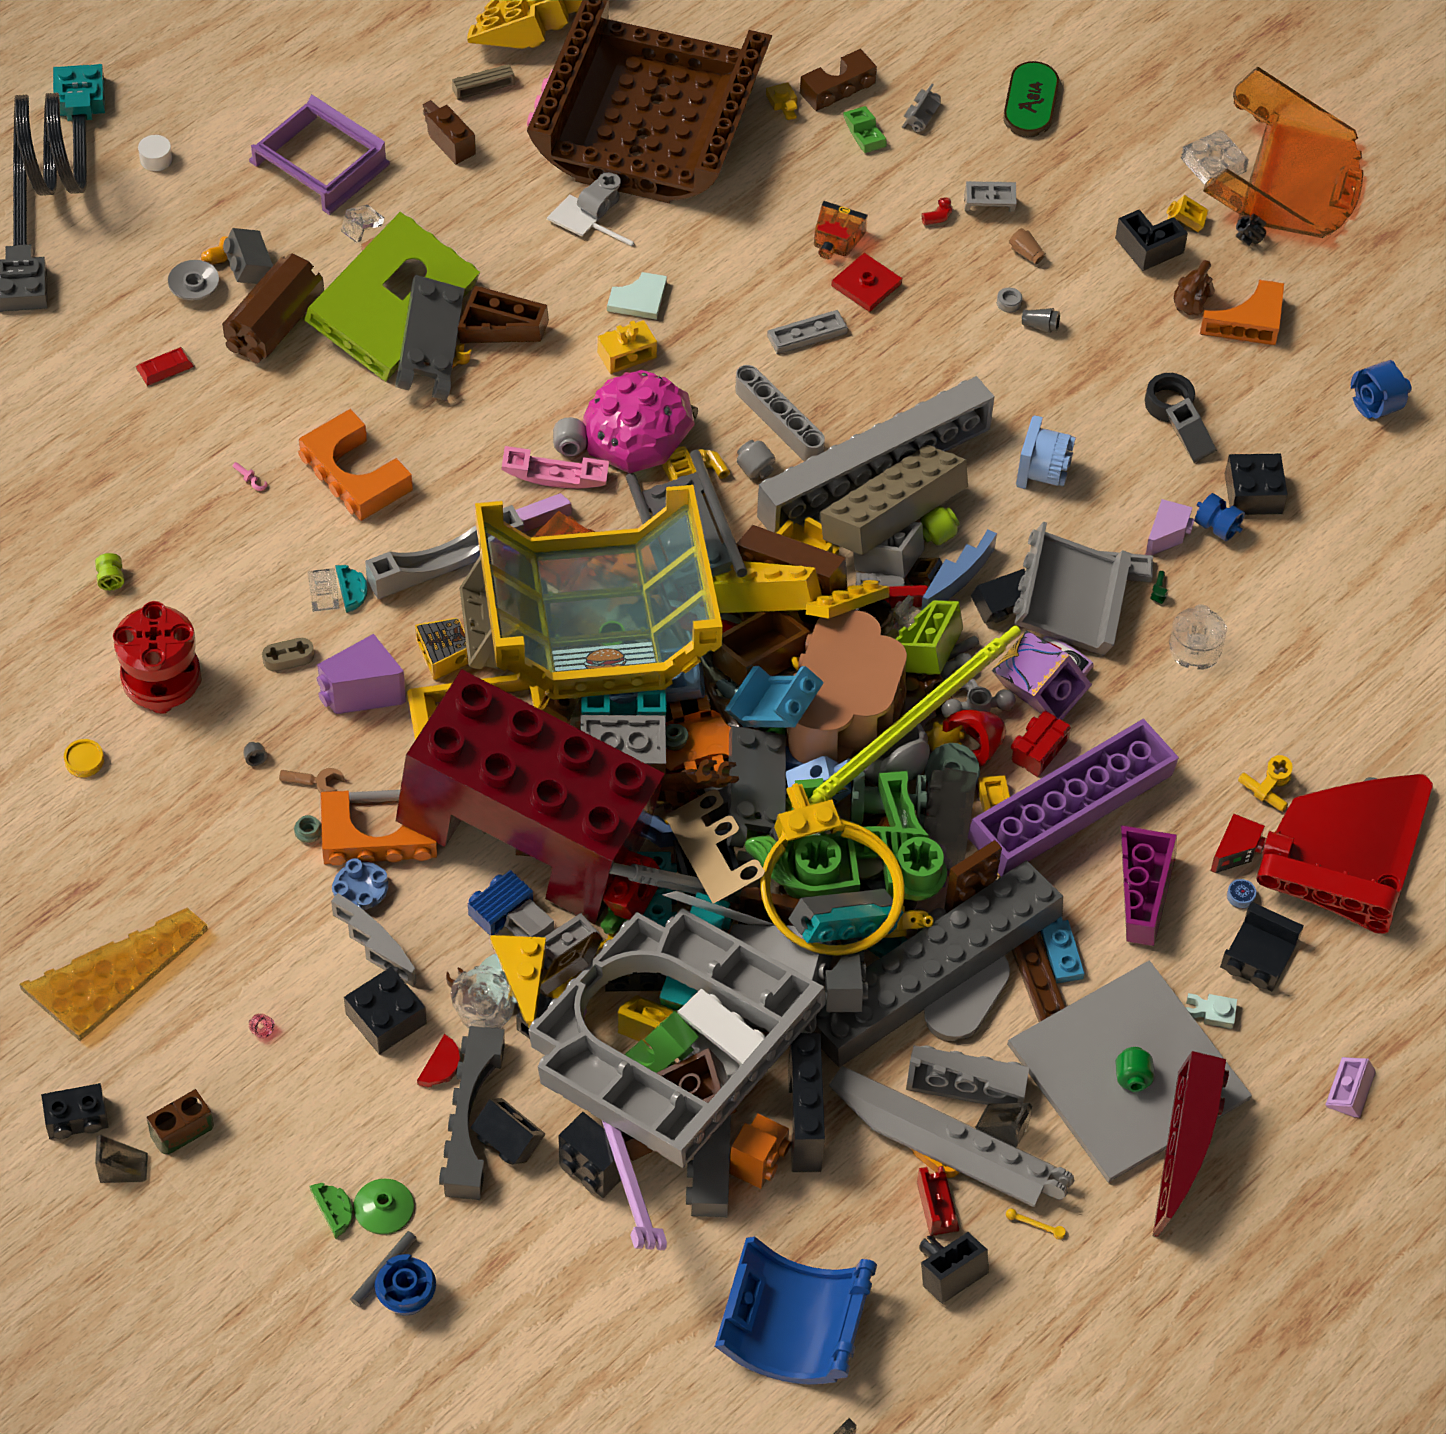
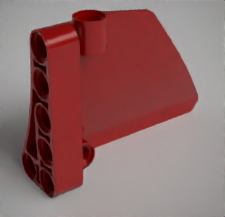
M1424 774L1404 775L1351 783L1294 798L1276 831L1268 832L1263 849V858L1256 877L1257 882L1263 887L1294 896L1332 911L1374 933H1388L1433 783Z

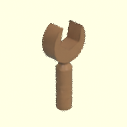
M335 768L323 769L317 777L313 774L281 770L279 775L280 781L306 785L317 784L320 794L321 792L337 791V789L326 786V783L331 780L337 779L344 782L343 773Z

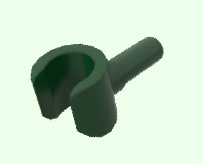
M1162 570L1158 573L1157 583L1154 584L1153 592L1150 596L1151 600L1160 604L1164 603L1169 592L1168 589L1162 587L1165 572Z

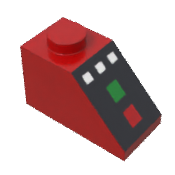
M1233 813L1214 856L1210 871L1218 873L1252 862L1255 853L1261 854L1265 845L1266 838L1262 836L1265 825Z

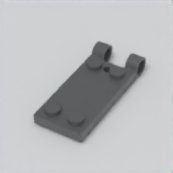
M415 275L412 282L395 387L409 391L415 373L435 379L432 397L447 400L451 388L450 378L458 333L457 327L459 325L465 288Z
M732 726L729 731V762H736L737 766L732 767L729 774L730 776H739V781L734 784H728V816H732L735 819L739 830L727 838V845L743 848L746 842L747 830L769 833V836L778 841L779 839L774 827L778 814L785 812L786 735ZM728 822V833H729L730 830L732 829V824Z

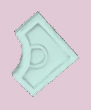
M642 272L639 279L632 284L623 287H612L607 311L657 320L667 283V276Z

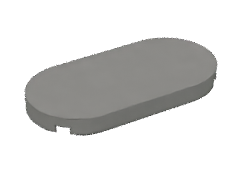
M1001 957L925 1008V1021L932 1034L945 1041H957V1039H967L977 1032L1007 985L1010 969L1006 957Z

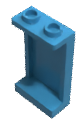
M753 666L725 711L743 727L795 728L824 682L806 666H801L795 676H770L761 667Z

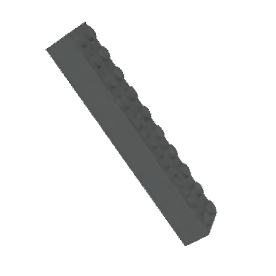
M1027 860L936 920L932 926L924 928L866 967V981L862 982L868 983V999L862 1000V1012H826L825 1002L824 1007L817 1013L816 1029L812 1032L821 1033V1049L840 1068L924 1011L927 1006L1062 917L1063 895Z

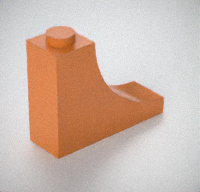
M1259 280L1254 294L1241 305L1219 311L1204 310L1200 334L1276 345L1280 327L1284 283Z

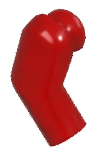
M947 197L940 198L938 200L939 206L935 211L922 213L923 225L946 221L953 211L951 199Z

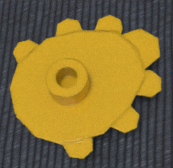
M934 722V728L931 731H925L931 751L947 743L961 744L959 742L960 739L966 737L965 733L960 732L963 728L962 725L946 733L942 731L943 724L940 725L939 722Z

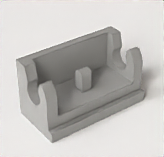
M966 181L964 192L965 211H970L971 206L1009 207V212H1014L1017 204L1016 182Z

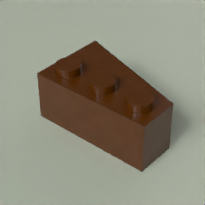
M475 285L457 327L460 343L541 342L549 322L548 308L546 304Z

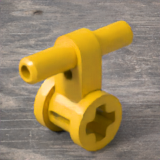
M1276 755L1269 760L1266 778L1261 784L1245 772L1239 776L1238 782L1254 792L1253 796L1262 802L1266 801L1283 812L1287 808L1288 803L1272 791L1275 787H1282L1289 783L1293 769L1292 762L1286 756ZM1280 768H1283V769H1284V773H1283V772H1280L1279 774H1275V773H1274V772H1275V769H1276V770H1279Z
M903 906L902 911L904 913L899 919L896 929L884 938L906 936V929L930 927L933 925L934 920L923 910L905 911V906Z

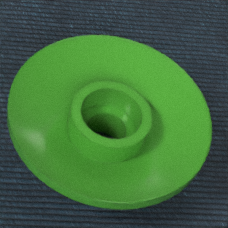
M377 1179L367 1183L359 1190L354 1200L356 1220L364 1229L375 1234H390L402 1229L411 1219L414 1210L413 1197L408 1188L393 1179ZM381 1199L388 1200L384 1205L378 1203Z

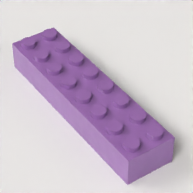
M1143 718L973 818L967 838L978 850L993 840L999 843L1002 851L998 874L1002 877L1027 860L1029 862L1171 777L1179 757Z

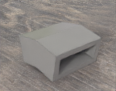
M528 899L519 908L508 913L504 926L515 936L545 937L554 930V920L533 901Z

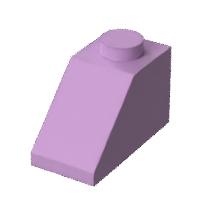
M1164 499L1161 500L1148 539L1145 555H1154L1183 543L1185 534H1191L1195 519L1190 518L1192 507Z

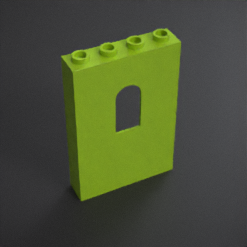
M399 212L308 307L305 316L307 323L385 382L399 367L411 292L401 300L385 288L383 284L405 261L417 259L424 263L427 268L426 278L465 288L464 298L476 285L480 271L472 263L466 262L452 248L445 246L431 232L425 231L411 217L404 215L402 212Z

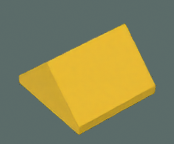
M636 995L619 1008L618 1033L637 1041L642 1039L649 1045L644 1039L676 1010Z

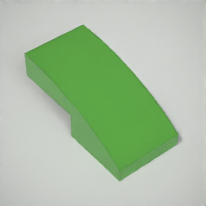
M866 106L843 113L851 134L864 153L887 147L886 137L876 127V118Z

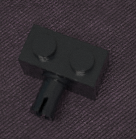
M969 1232L945 1247L932 1235L927 1236V1239L924 1238L919 1245V1250L929 1257L921 1262L923 1287L942 1304L989 1273L988 1249Z

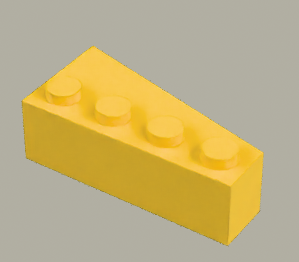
M743 561L747 570L746 576L738 577L733 565H731V571L712 577L720 613L806 610L807 603L817 600L818 596H822L814 567Z

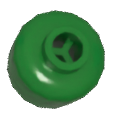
M1129 1047L1117 1056L1115 1060L1117 1082L1121 1087L1132 1092H1140L1153 1083L1155 1079L1153 1058L1149 1052L1140 1047Z

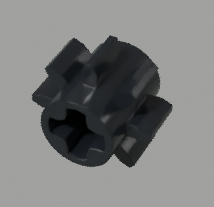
M1254 213L1251 217L1245 215L1236 224V230L1238 231L1236 237L1248 246L1251 243L1258 244L1266 236L1264 226L1267 223Z

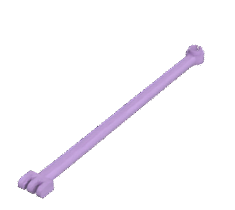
M585 1009V1012H584L583 1021H584V1018H585L586 1013H587V1010H586V1009ZM602 1120L637 1226L633 1228L630 1235L633 1246L636 1249H642L645 1245L646 1249L653 1250L656 1245L657 1250L664 1251L667 1247L664 1231L652 1226L621 1130Z

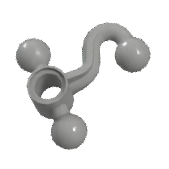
M961 653L954 660L946 662L940 673L943 682L952 675V671H957L972 656L967 653ZM971 679L959 689L968 693L967 701L960 702L956 699H949L942 705L941 710L945 718L962 710L990 712L991 708L997 707L1000 710L1007 711L1013 708L1016 698L1012 691L1006 689L998 691L992 697L988 689L978 687L976 681Z

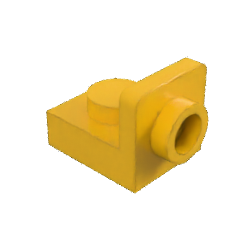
M1184 195L1177 202L1173 201L1167 209V219L1175 217L1176 220L1199 232L1204 227L1208 209Z

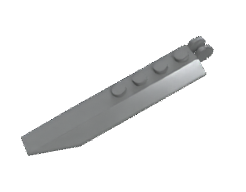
M841 1066L829 1084L838 1096L872 1130L1032 1207L1036 1205L1041 1193L1062 1200L1068 1193L1067 1187L1069 1188L1075 1181L1074 1175L1062 1167L1057 1168L1040 1158L844 1066Z

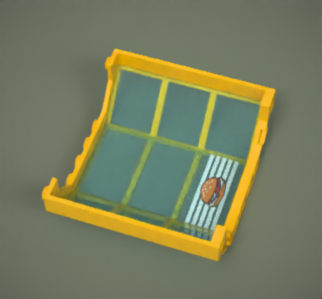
M693 485L666 487V507L639 528L529 537L503 521V501L475 503L476 529L496 666L504 671L508 669L517 674V679L531 687L538 686L545 690L548 697L552 699L664 690L673 684L672 679L681 672L686 674L701 662L700 658L710 650L715 652L722 646V622Z

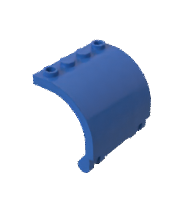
M755 1236L746 1238L714 1347L739 1365L753 1372L785 1382L816 1385L835 1383L840 1378L848 1377L850 1365H848L849 1358H852L855 1352L854 1341L866 1296L871 1292V1276L875 1275L877 1264L869 1259H861L857 1266L853 1268L838 1270L814 1268L779 1255Z

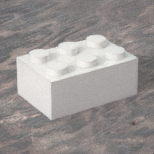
M700 989L677 1011L680 1017L699 1036L691 1045L694 1049L692 1053L695 1055L709 1048L723 1063L728 1080L765 1039V1036L759 1030L751 1029L744 1023L739 1014L730 1012L715 995H709L703 989Z

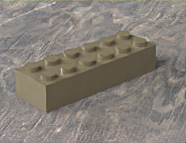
M931 445L921 447L918 451L905 457L899 463L886 469L880 475L821 511L823 540L863 556L968 487L966 459Z

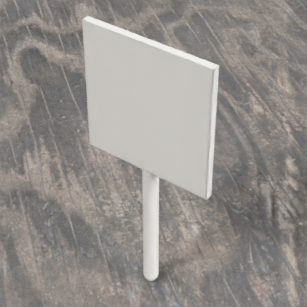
M569 195L547 217V220L580 236H583L593 227L630 246L634 245L633 241L596 224L599 219L578 207V198Z

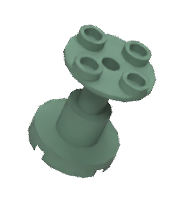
M861 772L852 780L850 822L860 826L863 824V814L885 815L878 787L865 786L864 772ZM917 775L915 794L908 795L914 805L916 818L924 829L925 815L923 811L926 808L927 792L925 791L926 775Z

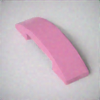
M509 446L504 448L501 470L522 480L544 486L571 489L606 485L609 461L583 457L581 464L530 456L531 450Z

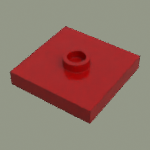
M864 252L832 279L831 286L870 312L902 284L903 278Z

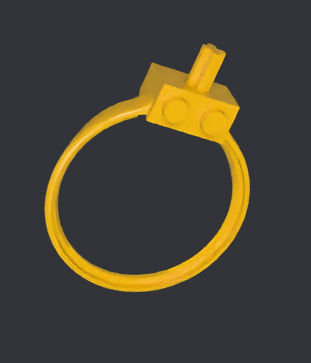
M798 783L792 784V787H788L786 791L793 810L778 814L774 828L779 840L772 847L764 862L763 869L765 873L760 880L762 900L767 914L785 937L809 951L826 955H848L865 950L878 943L890 932L902 911L905 886L900 865L890 848L877 835L860 825L840 819L833 800L810 805L803 785H798ZM830 830L831 834L843 831L841 837L855 840L876 852L887 865L893 882V903L885 922L867 938L852 944L838 946L807 943L803 938L792 932L776 912L770 891L772 871L779 858L784 854L788 841Z

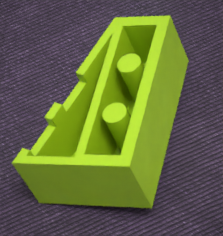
M933 600L914 617V623L910 627H903L899 630V636L896 640L904 646L907 653L906 672L925 673L927 675L940 674L963 630L959 601Z

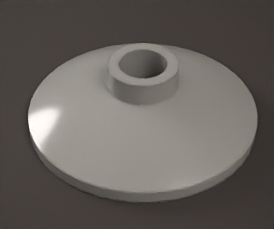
M201 260L184 261L176 265L168 276V286L171 292L184 300L204 299L210 296L219 284V275L215 267Z

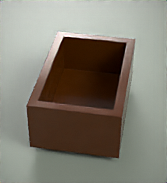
M761 611L722 633V646L715 652L712 651V664L739 686H741L753 666H759L770 676H775L793 666V657H800L801 653H806L805 644L810 631L785 611Z

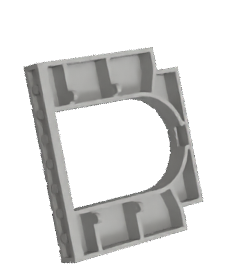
M683 908L675 917L673 916L667 921L665 927L637 912L630 920L623 923L620 931L612 940L610 939L604 944L602 951L592 960L590 966L585 968L576 979H572L568 983L566 990L558 998L551 1001L548 1009L540 1018H536L531 1023L528 1031L531 1047L545 1055L538 1065L540 1083L557 1094L559 1093L565 1099L591 1112L594 1116L647 1145L648 1148L655 1152L657 1151L663 1157L684 1168L711 1137V1134L719 1128L739 1105L744 1096L752 1090L768 1069L772 1067L788 1046L791 1045L814 1016L824 1007L825 992L824 986ZM633 972H658L672 977L697 991L703 989L709 995H715L722 1005L729 1008V1010L736 1012L743 1018L749 1019L750 1022L765 1028L770 1033L710 1102L707 1103L597 1039L587 1029L583 1021L589 999L610 980L612 981Z

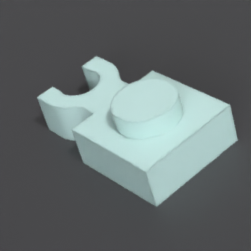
M1188 993L1186 1004L1196 1006L1194 1009L1186 1007L1193 1018L1204 1017V1024L1233 1029L1237 999L1209 994L1207 1000H1204L1196 994Z

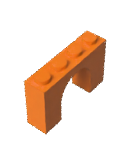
M349 409L300 437V450L298 454L305 464H309L313 468L317 478L320 481L324 480L329 485L331 493L335 497L341 498L348 512L355 514L362 521L413 491L412 474L397 458L373 472L362 475L344 472L336 465L337 461L344 454L367 441L366 425Z
M349 791L321 792L324 864L342 865L354 858L359 859L361 862L371 863L376 861L399 862L410 859L425 861L430 858H437L436 841L404 825L394 833L382 837H373L361 833L351 822Z

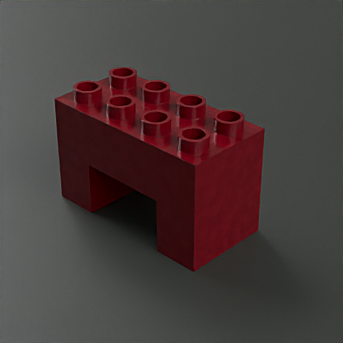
M461 669L406 754L396 822L435 840L436 843L444 847L461 821L484 831L551 866L552 871L545 899L575 915L582 913L590 923L595 925L607 906L603 898L616 876L609 873L613 864H623L629 851L639 852L647 838L665 773Z

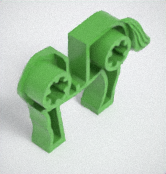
M907 771L879 773L878 791L890 827L872 826L864 828L877 835L896 857L904 879V899L918 901L930 898L939 892L946 882L947 868L944 863L943 851L939 844L929 838V835L916 818L914 805L907 791ZM823 778L795 780V783L803 785L806 796L809 799L813 795V791L823 783ZM823 831L788 841L784 854L775 864L771 878L781 884L786 892L796 899L860 892L856 859L877 858L879 855L864 844L841 837L843 831H837L834 834H826ZM771 836L752 837L746 840L745 849L755 860L760 862L763 868L770 850L777 841ZM882 859L886 891L893 897L894 891L891 874Z

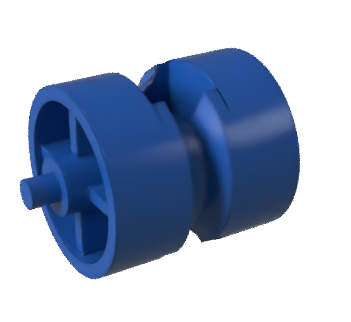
M1214 493L1210 494L1203 503H1197L1196 506L1199 509L1195 516V523L1205 529L1213 527V533L1224 541H1229L1236 532H1242L1243 528L1240 526L1245 512L1235 506L1227 508L1226 501Z

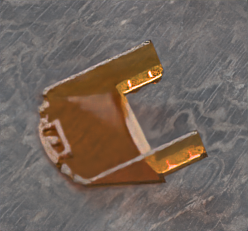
M1256 67L1235 86L1233 92V102L1237 109L1246 110L1254 116L1256 121L1266 123L1250 181L1248 182L1231 170L1225 169L1216 178H1211L1205 183L1203 192L1238 213V221L1241 217L1245 215L1251 217L1254 213L1267 223L1264 227L1318 238L1329 236L1338 230L1347 218L1351 216L1361 194L1363 170L1360 169L1359 160L1362 159V151L1357 150L1355 140L1358 139L1356 130L1260 67Z

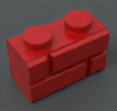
M1046 710L1038 718L1032 717L1027 724V732L1023 736L1018 735L1011 745L1013 750L1012 762L1021 768H1026L1028 772L1036 777L1041 775L1066 744L1071 731L1068 723L1057 719L1056 716Z

